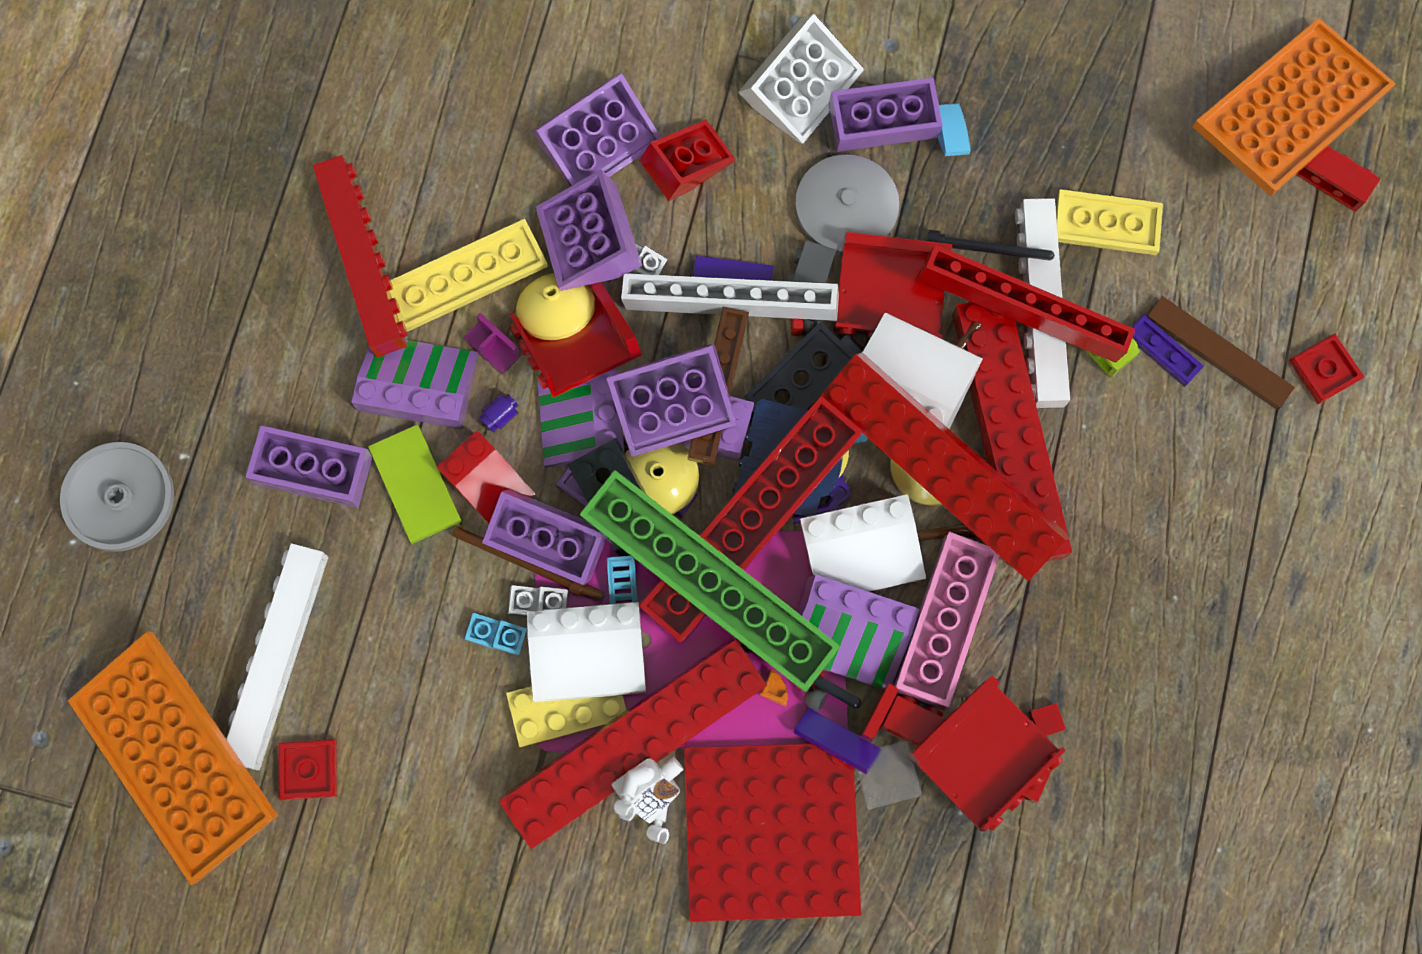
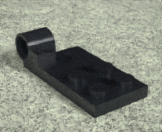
M819 322L744 397L747 401L754 402V405L761 399L776 402V393L784 390L790 394V400L785 405L809 410L853 356L863 353L864 348L849 334L839 340L824 324ZM818 353H824L828 357V362L825 366L818 367L813 363V357ZM798 372H805L809 375V381L807 384L800 386L794 382V376Z
M617 438L567 464L588 503L605 483L598 477L600 468H607L611 474L616 470L646 494ZM607 537L614 552L619 557L630 555Z

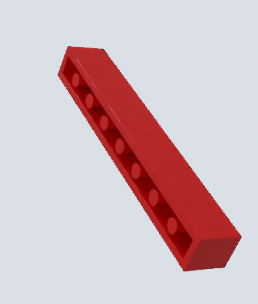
M343 155L313 165L369 348L378 358L407 347L405 337L408 336V331L404 322H399L397 314L401 313L397 299L391 297L390 291L394 288L389 275H384L382 269L386 267V263L382 253L377 252L375 245L379 244L374 229L370 230L368 225L372 220L367 207H363L361 200L365 198L360 185L355 184L354 178L358 176L352 162L348 164Z
M936 244L928 254L918 278L923 282L1115 363L1127 354L1135 329Z

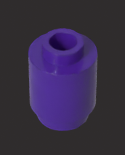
M500 393L482 410L483 414L479 418L494 433L497 429L501 430L519 413L516 410L519 405L509 394L504 397Z

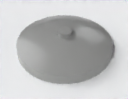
M836 155L816 163L803 176L797 189L795 213L800 228L811 242L836 249L835 254L843 255L846 232L887 237L890 235L899 213V196L892 178L875 162L857 155Z
M126 442L103 444L83 454L67 472L60 492L61 513L70 531L84 543L99 550L112 552L134 549L151 540L167 522L174 502L173 481L163 462L149 450Z

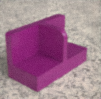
M479 313L476 316L478 323L463 338L503 375L521 357L519 349L486 317Z

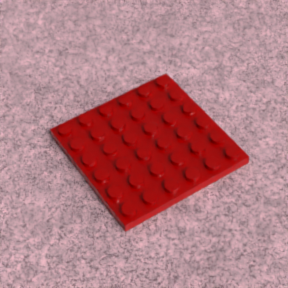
M814 744L684 748L690 922L862 916L854 767Z

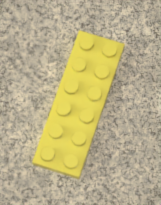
M523 219L392 279L391 282L394 289L390 293L392 298L395 297L401 310V313L397 314L399 322L403 321L407 331H411L548 267V264L526 220Z

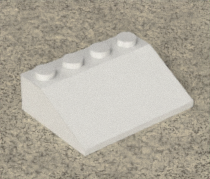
M812 14L799 19L738 93L755 111L798 143L803 144L830 112L829 99L831 91L849 89L864 69L822 22Z
M885 313L863 351L869 359L949 429L983 359L888 313Z
M908 494L800 519L812 575L816 574L868 592L926 579Z
M639 602L527 612L533 702L646 693Z

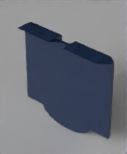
M765 399L759 400L754 405L752 425L746 434V441L753 443L749 457L742 456L739 466L741 468L737 483L733 486L734 495L808 410ZM843 458L840 459L802 503L795 514L807 517L816 515L820 497H826L838 481Z

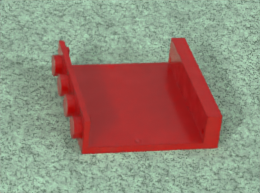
M846 232L838 289V313L834 330L840 331L839 334L843 336L847 334L855 336V333L866 334V338L870 339L884 314L888 313L942 339L940 328L945 290L923 282L918 278L925 260L934 245L936 244L952 251V244Z
M602 282L589 284L595 297L594 314L582 330L570 337L559 340L536 338L523 329L519 318L515 317L513 312L509 313L513 322L509 327L516 340L521 338L518 344L524 356H531L527 358L534 373L539 371V374L536 376L542 389L548 388L553 398L642 356L635 335Z
M993 675L988 677L908 755L980 831H986L987 829L993 831L1004 820L1001 815L1008 808L1013 811L1024 800L1021 795L1028 788L1033 791L1044 780L1041 775L1048 768L1053 771L1063 761L1060 756L1066 751L1063 747L1057 748L997 687L1000 682Z

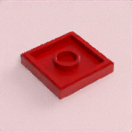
M1336 334L1329 336L1289 360L1318 405L1365 378Z
M889 683L882 689L859 734L860 737L867 741L874 739L898 692L897 687Z
M337 740L278 743L279 800L338 797Z

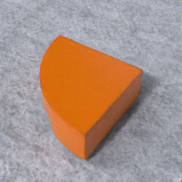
M771 669L765 682L767 687L762 689L760 696L785 707L788 700L786 685L781 676Z

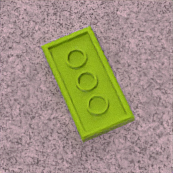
M418 424L368 446L411 544L462 522Z

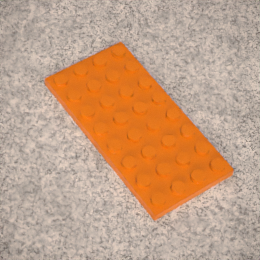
M1318 18L1197 119L1192 127L1271 197L1386 95L1396 83Z
M153 632L144 633L68 700L190 885L198 883L278 817L272 805Z

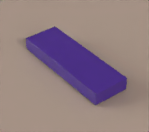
M696 256L693 277L772 281L774 266Z
M1144 314L1132 326L1135 329L1133 339L1138 347L1184 387L1204 367Z
M808 708L794 728V734L866 775L881 754V748Z

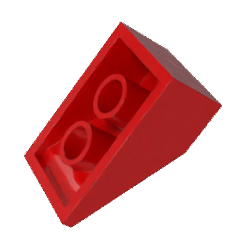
M706 119L651 142L639 159V162L666 199L670 201L696 188L734 163L736 158Z
M478 430L437 466L441 475L488 524L491 521L502 491L511 489L530 498L536 495Z

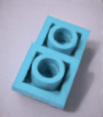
M939 105L943 127L938 140L944 155L970 154L968 132L960 105Z
M472 613L464 640L519 655L527 628Z

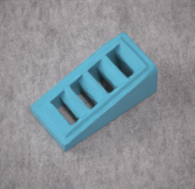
M634 557L607 558L610 605L616 604V601L632 599V603L638 602ZM629 566L630 570L614 572L613 567ZM630 577L631 581L614 583V578ZM631 588V593L615 594V590Z

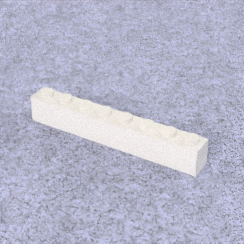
M1023 199L1019 209L1015 211V222L1020 224L1017 246L1052 250L1055 257L1051 261L1022 257L1019 259V273L1023 274L1024 282L1062 298L1055 199ZM1027 326V333L1024 334V347L1029 350L1026 367L1028 374H1030L1036 407H1065L1070 401L1066 342Z
M624 274L621 299L626 310L721 315L722 308L728 307L747 311L749 316L837 321L839 292L838 284Z
M291 544L289 550H286L283 554L281 576H277L274 581L273 592L275 594L272 603L269 602L264 612L266 621L263 629L258 631L255 640L257 649L255 655L251 656L247 663L246 671L249 673L246 682L242 683L237 695V698L240 699L237 710H233L228 723L231 728L226 740L247 768L260 771L328 560V556L322 551Z

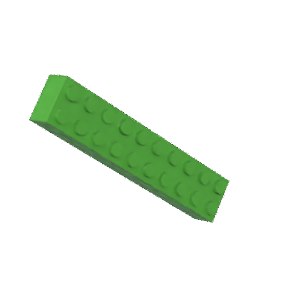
M614 470L580 513V516L804 692L809 689L841 647L616 470Z

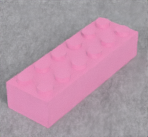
M948 532L944 537L918 612L911 640L893 685L898 688V694L908 695L941 710L949 708L999 559V555L989 546Z

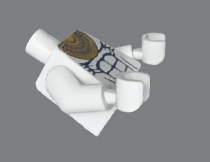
M674 757L662 766L649 758L632 770H629L611 784L621 799L616 801L614 805L615 812L619 814L620 818L631 821L635 813L648 823L654 821V825L647 829V837L650 840L665 844L668 840L669 832L666 828L662 827V823L666 822L668 805L680 792L673 778L684 770L682 765Z

